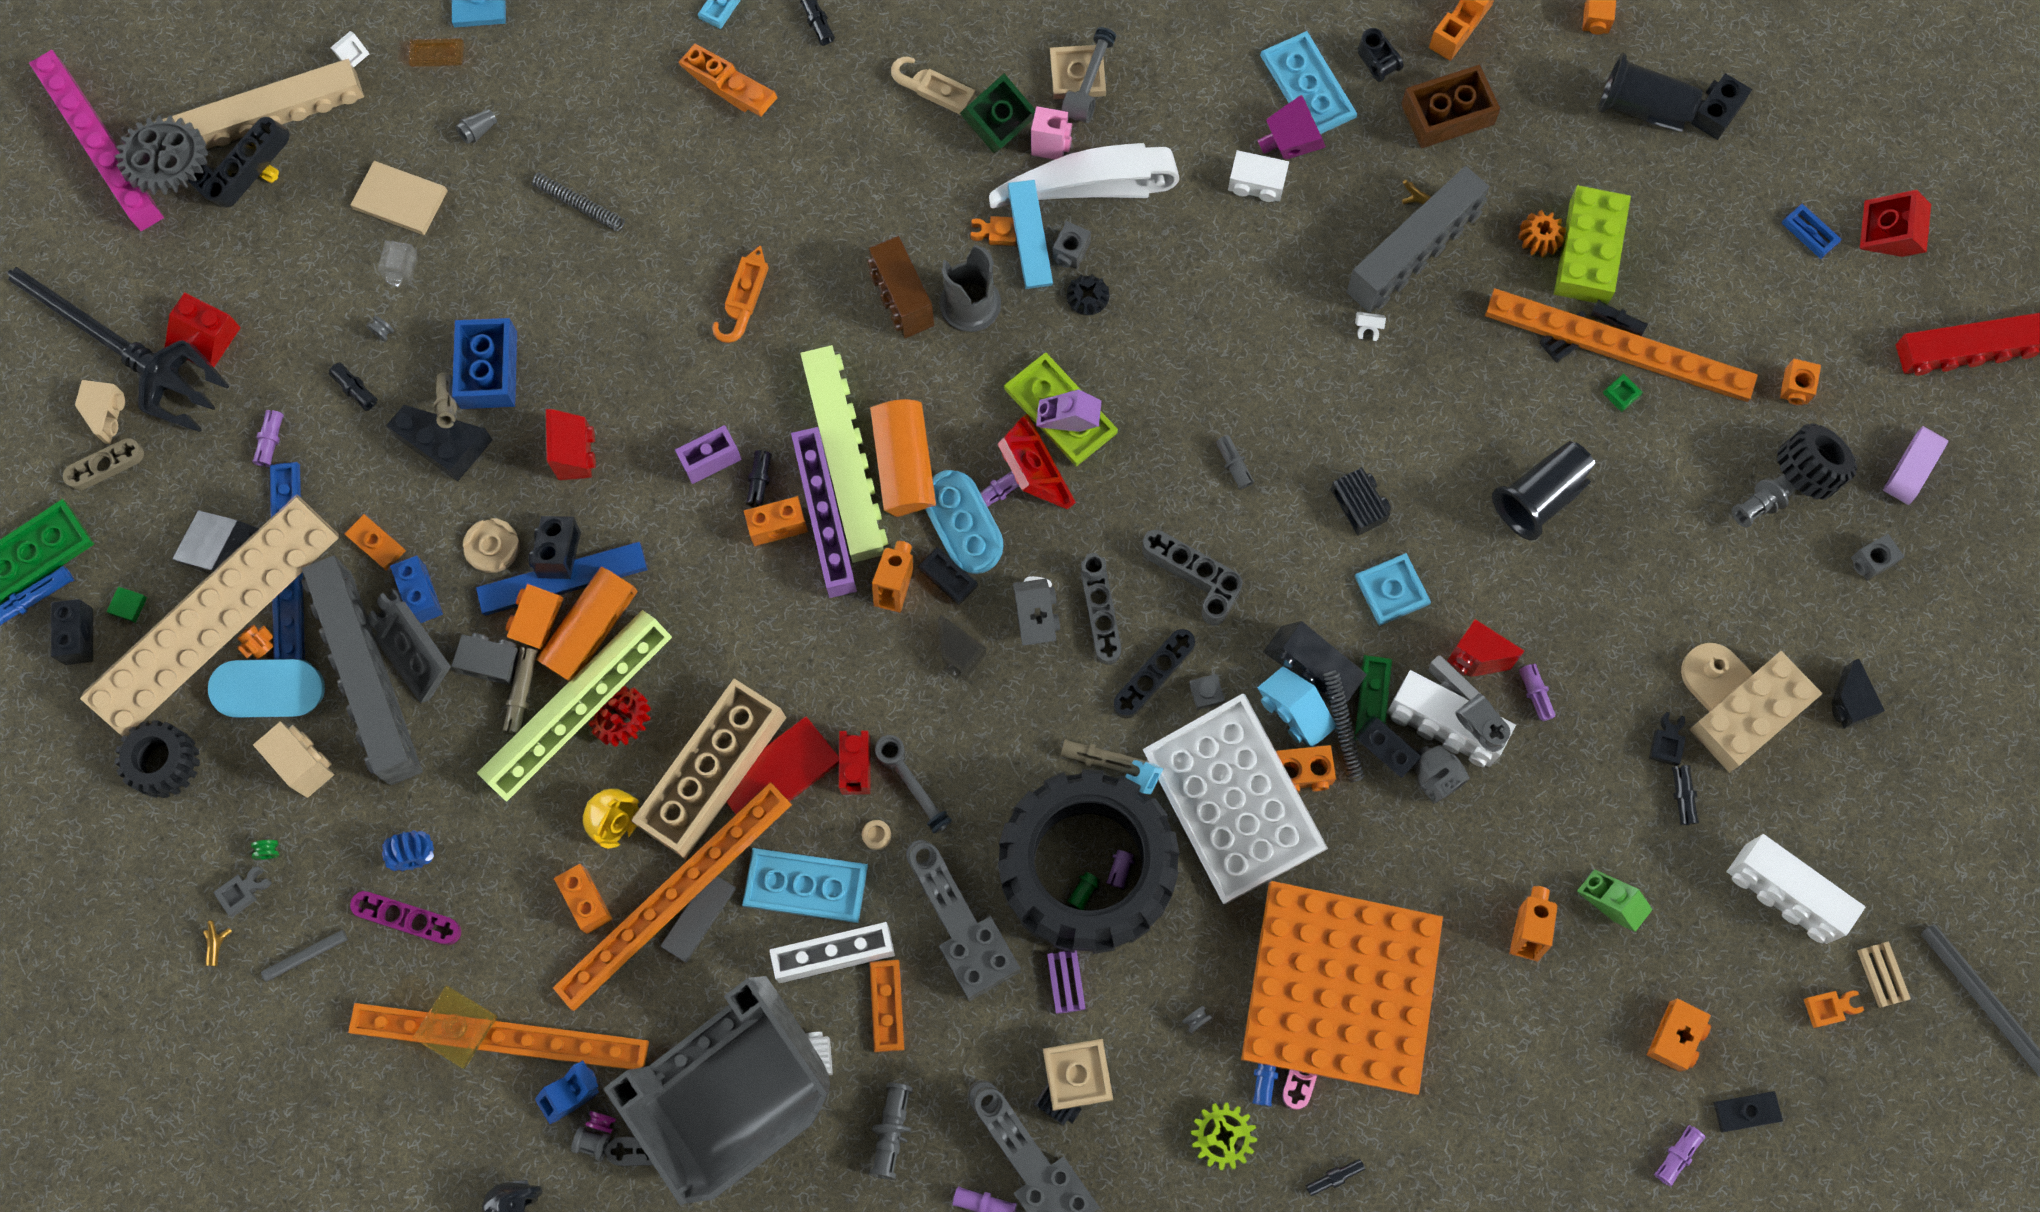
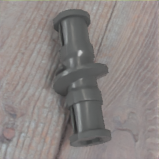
M1785 475L1779 476L1773 481L1761 480L1755 486V493L1747 501L1733 506V518L1739 525L1747 528L1760 515L1767 512L1770 514L1776 513L1778 508H1786L1789 503L1788 497L1797 489L1785 478Z
M890 1082L886 1084L888 1094L882 1112V1124L872 1126L871 1130L873 1134L879 1136V1140L876 1142L873 1169L869 1170V1175L886 1180H895L896 1174L894 1169L897 1155H899L900 1151L899 1143H907V1139L903 1138L901 1133L911 1132V1128L904 1126L903 1123L907 1115L909 1094H912L913 1088L905 1084Z

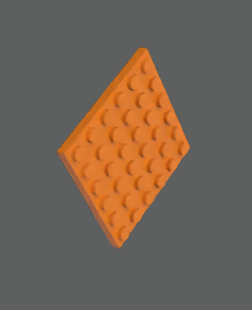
M1275 881L1269 882L1241 1060L1419 1095L1443 916Z

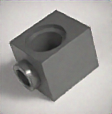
M1066 221L1053 246V259L1056 263L1065 268L1072 267L1077 269L1091 243V231ZM1068 245H1073L1076 247V249L1067 250L1065 249V247Z
M1886 534L1861 548L1851 559L1853 560V567L1856 572L1863 575L1868 581L1896 565L1904 558V555L1890 535ZM1870 554L1875 555L1879 563L1874 562Z

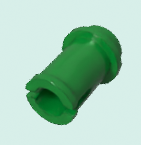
M1086 871L1083 876L1080 875L1078 877L1080 881L1070 898L1067 899L1070 905L1079 910H1084L1094 890H1099L1100 888L1098 886L1100 880Z

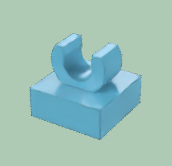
M1133 760L1132 764L1139 767L1140 773L1137 777L1131 774H1126L1125 777L1141 785L1139 792L1151 794L1164 768L1154 763Z

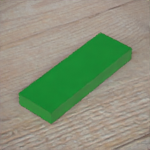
M1368 655L1363 656L1361 670L1367 675L1359 688L1354 735L1373 714L1386 724L1392 659Z

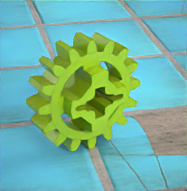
M1226 1102L1222 1110H1219L1216 1103L1212 1105V1113L1203 1109L1201 1111L1204 1117L1203 1121L1200 1119L1194 1120L1199 1129L1193 1130L1190 1135L1198 1139V1141L1192 1144V1148L1200 1147L1201 1149L1197 1156L1198 1159L1206 1156L1209 1158L1207 1166L1211 1167L1214 1162H1217L1220 1171L1224 1169L1225 1163L1229 1164L1231 1170L1236 1169V1160L1245 1164L1247 1161L1244 1153L1251 1155L1254 1153V1150L1249 1147V1143L1257 1142V1138L1250 1136V1132L1256 1129V1126H1248L1246 1123L1250 1115L1247 1114L1241 1117L1239 1115L1241 1107L1237 1106L1233 1111H1230L1229 1103ZM1224 1116L1233 1118L1240 1126L1234 1127L1228 1124ZM1212 1119L1214 1128L1210 1135L1204 1136V1129ZM1219 1128H1223L1225 1133H1231V1138L1227 1140V1146L1224 1145L1223 1141H1217L1216 1136L1220 1133ZM1244 1137L1241 1149L1235 1154L1234 1144L1236 1140ZM1214 1146L1218 1148L1224 1157L1214 1155L1207 1147Z

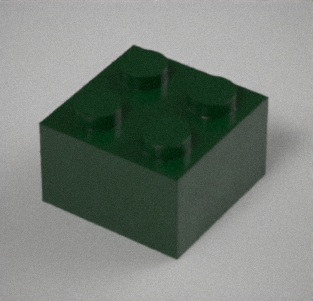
M1003 73L965 107L960 114L990 150L996 153L1034 119L1036 110L1006 74Z

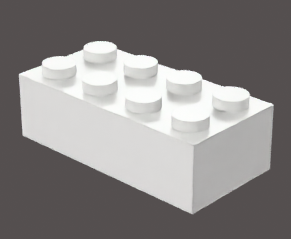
M1411 670L1401 684L1387 711V714L1391 716V720L1401 726L1409 725L1417 729V734L1428 740L1434 738L1442 742V746L1446 750L1455 754L1461 752L1469 756V761L1479 767H1485L1486 765L1490 768L1505 748L1504 746L1497 752L1484 749L1477 739L1463 727L1455 715V711L1469 700ZM1502 718L1508 724L1511 736L1516 725ZM1498 732L1495 734L1490 733L1489 736L1492 739L1495 737L1499 738L1500 734Z
M1764 834L1745 844L1727 870V873L1733 876L1732 881L1744 889L1749 888L1758 894L1757 899L1769 907L1774 906L1783 912L1782 917L1794 925L1800 924L1808 930V936L1819 943L1825 942L1827 944L1847 936L1866 908Z

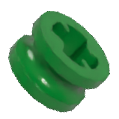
M260 840L251 843V848L255 850L252 854V859L267 860L279 857V852L275 849L279 845L278 841Z

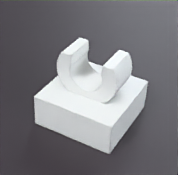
M351 31L331 47L340 61L349 58L353 67L369 55V52Z
M1357 312L1355 323L1357 326H1360L1357 332L1359 339H1363V333L1366 329L1373 330V341H1377L1379 338L1377 328L1384 329L1385 316Z

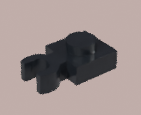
M1666 712L1660 720L1661 727L1664 730L1657 729L1654 732L1649 759L1679 766L1686 737L1678 735V731L1685 725V716H1680L1677 720V725H1672L1669 722L1670 712Z

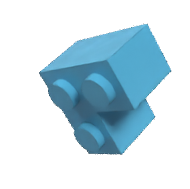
M1280 668L1257 687L1263 697L1261 699L1263 706L1270 713L1275 711L1285 723H1288L1290 727L1288 733L1297 743L1303 742L1309 747H1314L1337 727L1316 687L1287 668Z

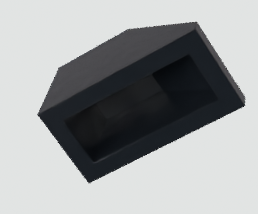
M1856 659L1844 667L1831 704L1835 720L1841 723L1845 729L1875 718L1885 710L1860 659Z

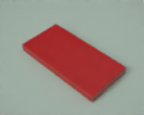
M805 716L763 749L726 802L734 813L737 814L770 782L790 802L839 764V757L807 716Z

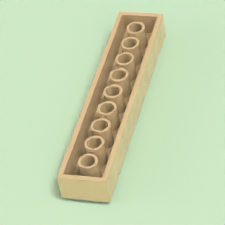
M296 494L86 689L80 699L122 737L124 735L128 736L131 728L137 727L297 578L303 572V567L313 563L339 538V534Z

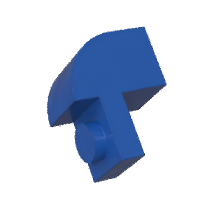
M584 1061L573 1065L563 1078L547 1085L540 1091L535 1101L549 1124L569 1115L599 1093L596 1076L590 1068H587Z

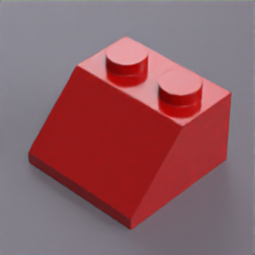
M1918 190L1865 200L1860 249L1899 257L1926 253L1931 203Z
M184 292L169 314L165 348L177 341H186L196 346L210 364L215 367L241 327L229 314Z
M546 409L547 463L558 480L592 478L591 469L596 468L595 454L591 452V443L595 442L594 427L589 426L586 418L583 416Z
M1474 619L1447 662L1460 675L1467 674L1473 677L1511 670L1524 650Z

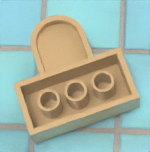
M1705 643L1692 649L1684 658L1681 667L1684 684L1709 711L1689 730L1729 773L1746 761L1823 694L1782 651L1753 674L1725 646L1716 643Z

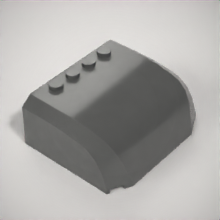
M767 976L749 977L724 996L729 1005L650 1066L627 1070L603 1088L679 1205L717 1198L813 1125L829 1093V1074L822 1059Z

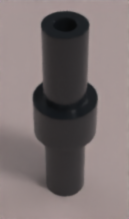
M1359 1158L1341 1168L1336 1166L1326 1171L1325 1176L1305 1185L1311 1197L1330 1187L1335 1189L1345 1184L1346 1179L1364 1171V1164Z

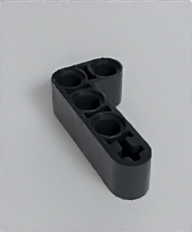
M262 117L252 126L216 169L206 164L200 165L203 173H194L197 180L192 181L188 179L187 181L206 199L221 207H231L289 141V130L270 117Z

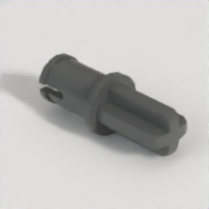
M1229 435L1219 438L1216 443L1227 463L1224 467L1230 470L1238 489L1241 490L1252 485L1255 480L1244 463L1245 457L1239 455Z

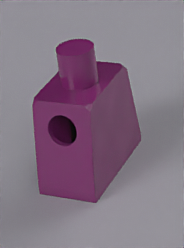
M1302 95L1271 115L1266 121L1272 133L1257 140L1263 154L1279 148L1284 159L1294 158L1326 147Z

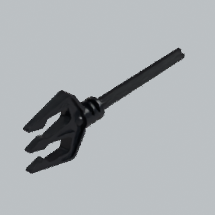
M15 267L13 271H8V280L113 350L122 357L121 361L125 366L130 367L134 372H138L140 375L138 406L142 412L198 432L202 430L190 415L181 414L175 416L160 406L164 391L171 389L187 395L190 401L196 405L215 410V406L206 395L195 391L179 374V367L187 359H190L204 369L206 381L226 389L229 388V384L196 346L181 340L156 353H152L150 349L145 348L140 342H128L20 268Z

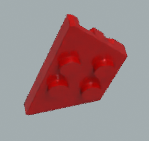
M1025 414L997 443L1003 458L1008 463L1022 491L1069 509L1076 502L1029 415Z

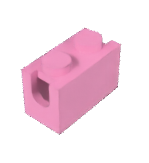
M1036 107L1031 128V155L1055 160L1063 157L1064 152L1070 151L1072 123H1068V112Z

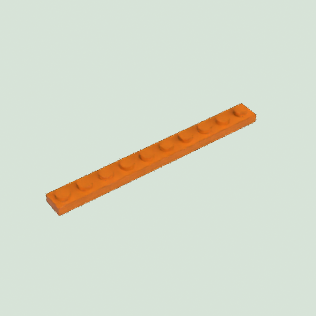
M1494 288L1485 313L1486 317L1543 336H1552L1555 340L1561 339L1566 341L1567 344L1571 345L1573 343L1579 345L1578 347L1745 402L1751 399L1757 379V374Z
M771 782L553 987L570 1009L575 1011L792 805Z
M354 1003L348 1033L573 1063L584 1061L585 1064L628 1070L645 1067L649 1046L648 1040Z

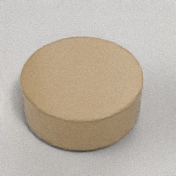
M872 820L864 826L862 839L868 848L881 850L890 843L891 831L885 822Z

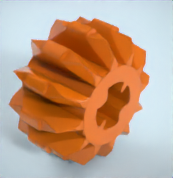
M1541 210L1537 215L1529 214L1527 219L1522 221L1518 240L1523 241L1522 249L1531 248V256L1536 251H1539L1542 258L1546 256L1547 252L1553 255L1563 245L1566 228L1561 227L1562 219H1553V212L1545 216L1543 210Z

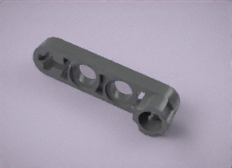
M1089 553L1086 555L1085 560L1081 562V579L1097 659L1103 664L1111 665L1116 663L1121 656V643L1106 570L1105 558L1100 557L1097 553ZM1090 565H1095L1096 569H1101L1096 573L1088 571ZM1093 581H1098V583L1104 582V584L1093 585ZM1095 591H1101L1106 595V601L1102 604H1095L1090 599L1091 594ZM1101 617L1108 618L1112 624L1111 628L1106 631L1099 630L1095 625L1096 620ZM1109 637L1111 649L1116 648V651H1113L1112 657H1107L1106 653H1101L1105 647L1104 638Z

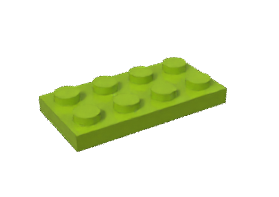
M1046 352L1004 385V390L1035 423H1037L1039 400L1078 389L1081 390ZM1101 411L1099 427L1079 432L1041 428L1076 467L1118 433V429Z

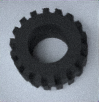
M1815 423L1804 425L1781 445L1777 451V461L1780 464L1782 473L1786 476L1785 478L1793 487L1800 490L1804 495L1811 496L1813 499L1818 500L1820 498L1825 500L1830 498L1856 475V459L1849 446L1835 432L1822 425L1819 426Z
M152 720L150 724L145 721L140 723L139 729L136 727L129 730L131 734L128 737L124 735L121 738V741L124 743L122 747L117 746L116 753L120 754L118 758H115V765L120 767L116 771L120 777L124 778L122 781L126 785L145 795L154 798L158 796L167 798L169 797V792L177 795L181 792L179 787L187 788L191 784L187 781L189 777L195 778L198 773L193 770L194 766H200V760L195 758V756L200 754L199 749L193 746L196 744L195 741L188 734L170 723ZM167 745L169 755L165 765L156 772L148 773L146 763L151 752L160 746Z

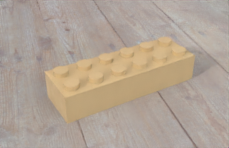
M733 679L631 821L640 830L686 860L760 753L786 719L781 708L741 682Z

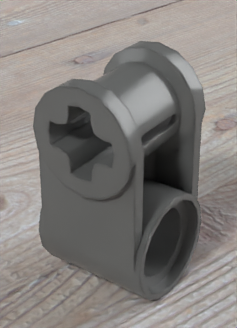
M1477 694L1455 711L1459 722L1477 739L1484 749L1497 752L1505 746L1510 737V728L1482 694ZM1498 732L1500 734L1499 738L1495 737L1492 739L1489 736L1490 733L1495 734Z

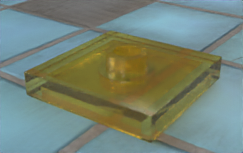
M446 985L414 1034L413 1039L465 1069L498 1016Z

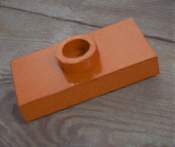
M365 514L345 533L353 543L386 571L406 551Z

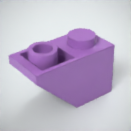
M1079 389L1039 400L1036 426L1077 432L1099 427L1102 401Z

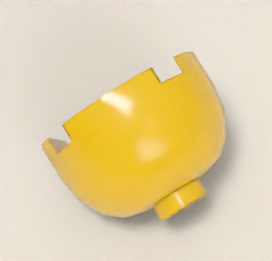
M605 789L597 793L587 802L584 810L583 826L585 831L601 847L610 849L621 845L617 841L620 840L623 834L627 831L629 837L637 827L631 820L639 811L638 803L640 802L631 794L619 789Z

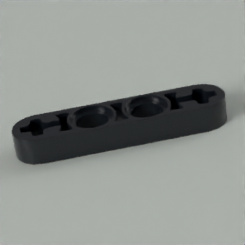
M1179 629L1172 633L1116 695L1113 707L1118 716L1121 718H1131L1136 715L1192 653L1195 647V637L1190 631ZM1186 637L1188 639V648L1182 646L1176 653L1180 657L1177 659L1173 652H1171L1177 646L1178 641L1176 638L1182 640ZM1159 657H1167L1171 660L1172 666L1164 671L1158 669L1155 662ZM1140 678H1150L1153 681L1152 689L1149 691L1140 690L1137 686V681ZM1132 688L1135 694L1143 699L1139 700L1136 696L1131 704L1133 709L1126 708L1123 711L1120 709L1122 704L1120 700L1127 701L1132 696L1133 692L1129 691Z

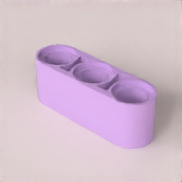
M1922 426L1913 437L1883 491L1910 505L1927 480L1945 449L1948 440Z

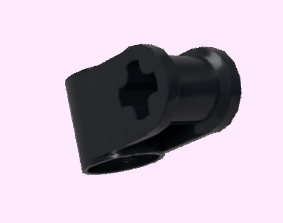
M1369 28L1363 32L1358 46V54L1376 81L1381 82L1385 79L1386 75L1403 69L1404 65L1400 54L1392 47L1381 30ZM1367 43H1372L1375 47H1371Z

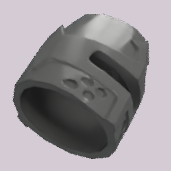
M1427 745L1418 751L1421 757L1413 767L1420 787L1433 804L1461 788L1470 779L1459 759L1453 753L1450 754L1441 745L1431 749Z

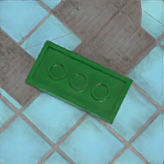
M61 499L0 539V605L9 600V596L13 593L19 594L95 544L65 500Z

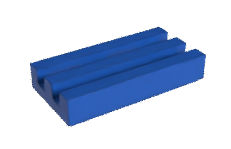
M1803 204L1799 205L1781 223L1820 259L1842 240ZM1798 214L1802 215L1811 225L1806 224ZM1819 231L1830 243L1826 242L1817 232Z

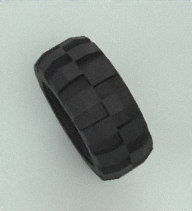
M1082 769L1081 774L1066 776L1063 772L1044 780L1043 786L1034 792L1028 791L1016 804L1013 815L1009 822L1004 825L999 842L998 867L1002 890L1010 909H1013L1021 920V924L1036 938L1041 937L1052 943L1053 947L1075 953V950L1092 951L1093 954L1114 951L1116 947L1128 942L1133 943L1150 930V927L1156 920L1162 917L1172 898L1179 873L1176 833L1172 832L1167 821V813L1155 798L1150 799L1146 794L1139 792L1141 785L1122 775L1119 779L1103 775L1104 770ZM1080 814H1095L1107 817L1120 824L1135 841L1141 857V876L1131 893L1117 904L1101 910H1077L1058 902L1042 886L1034 866L1038 845L1044 835L1055 824L1068 817Z

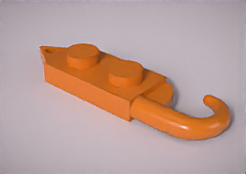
M761 246L757 247L747 257L741 258L725 302L727 314L732 319L737 320L734 330L730 334H722L718 329V322L713 323V334L721 342L732 343L740 339L745 332L750 315L753 313L769 269L768 263H765Z

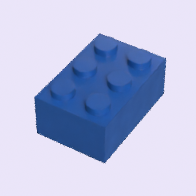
M510 318L455 320L452 397L460 409L515 407L517 330Z

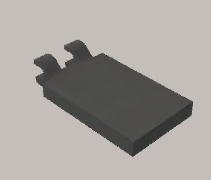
M397 590L392 591L389 599L383 593L377 600L378 606L382 609L379 613L380 617L374 611H371L367 621L377 631L376 641L420 703L426 702L431 699L451 666L405 601L401 602L400 593Z

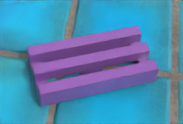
M1075 950V953L1064 951L1047 954L1056 1014L1085 1010L1077 951ZM1066 958H1072L1078 1005H1073ZM1059 959L1067 1004L1064 1007H1061L1054 962V960Z

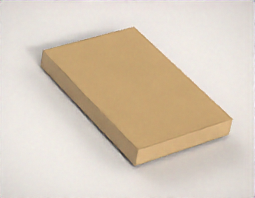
M374 161L356 193L351 207L356 211L425 235L447 193V189L440 184Z

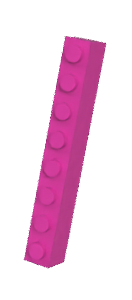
M50 50L29 62L130 220L140 231H143L163 219L164 216L147 190L142 193L139 187L133 188L129 181H125L117 167L118 161L115 155L120 154L116 148L117 144L55 52Z

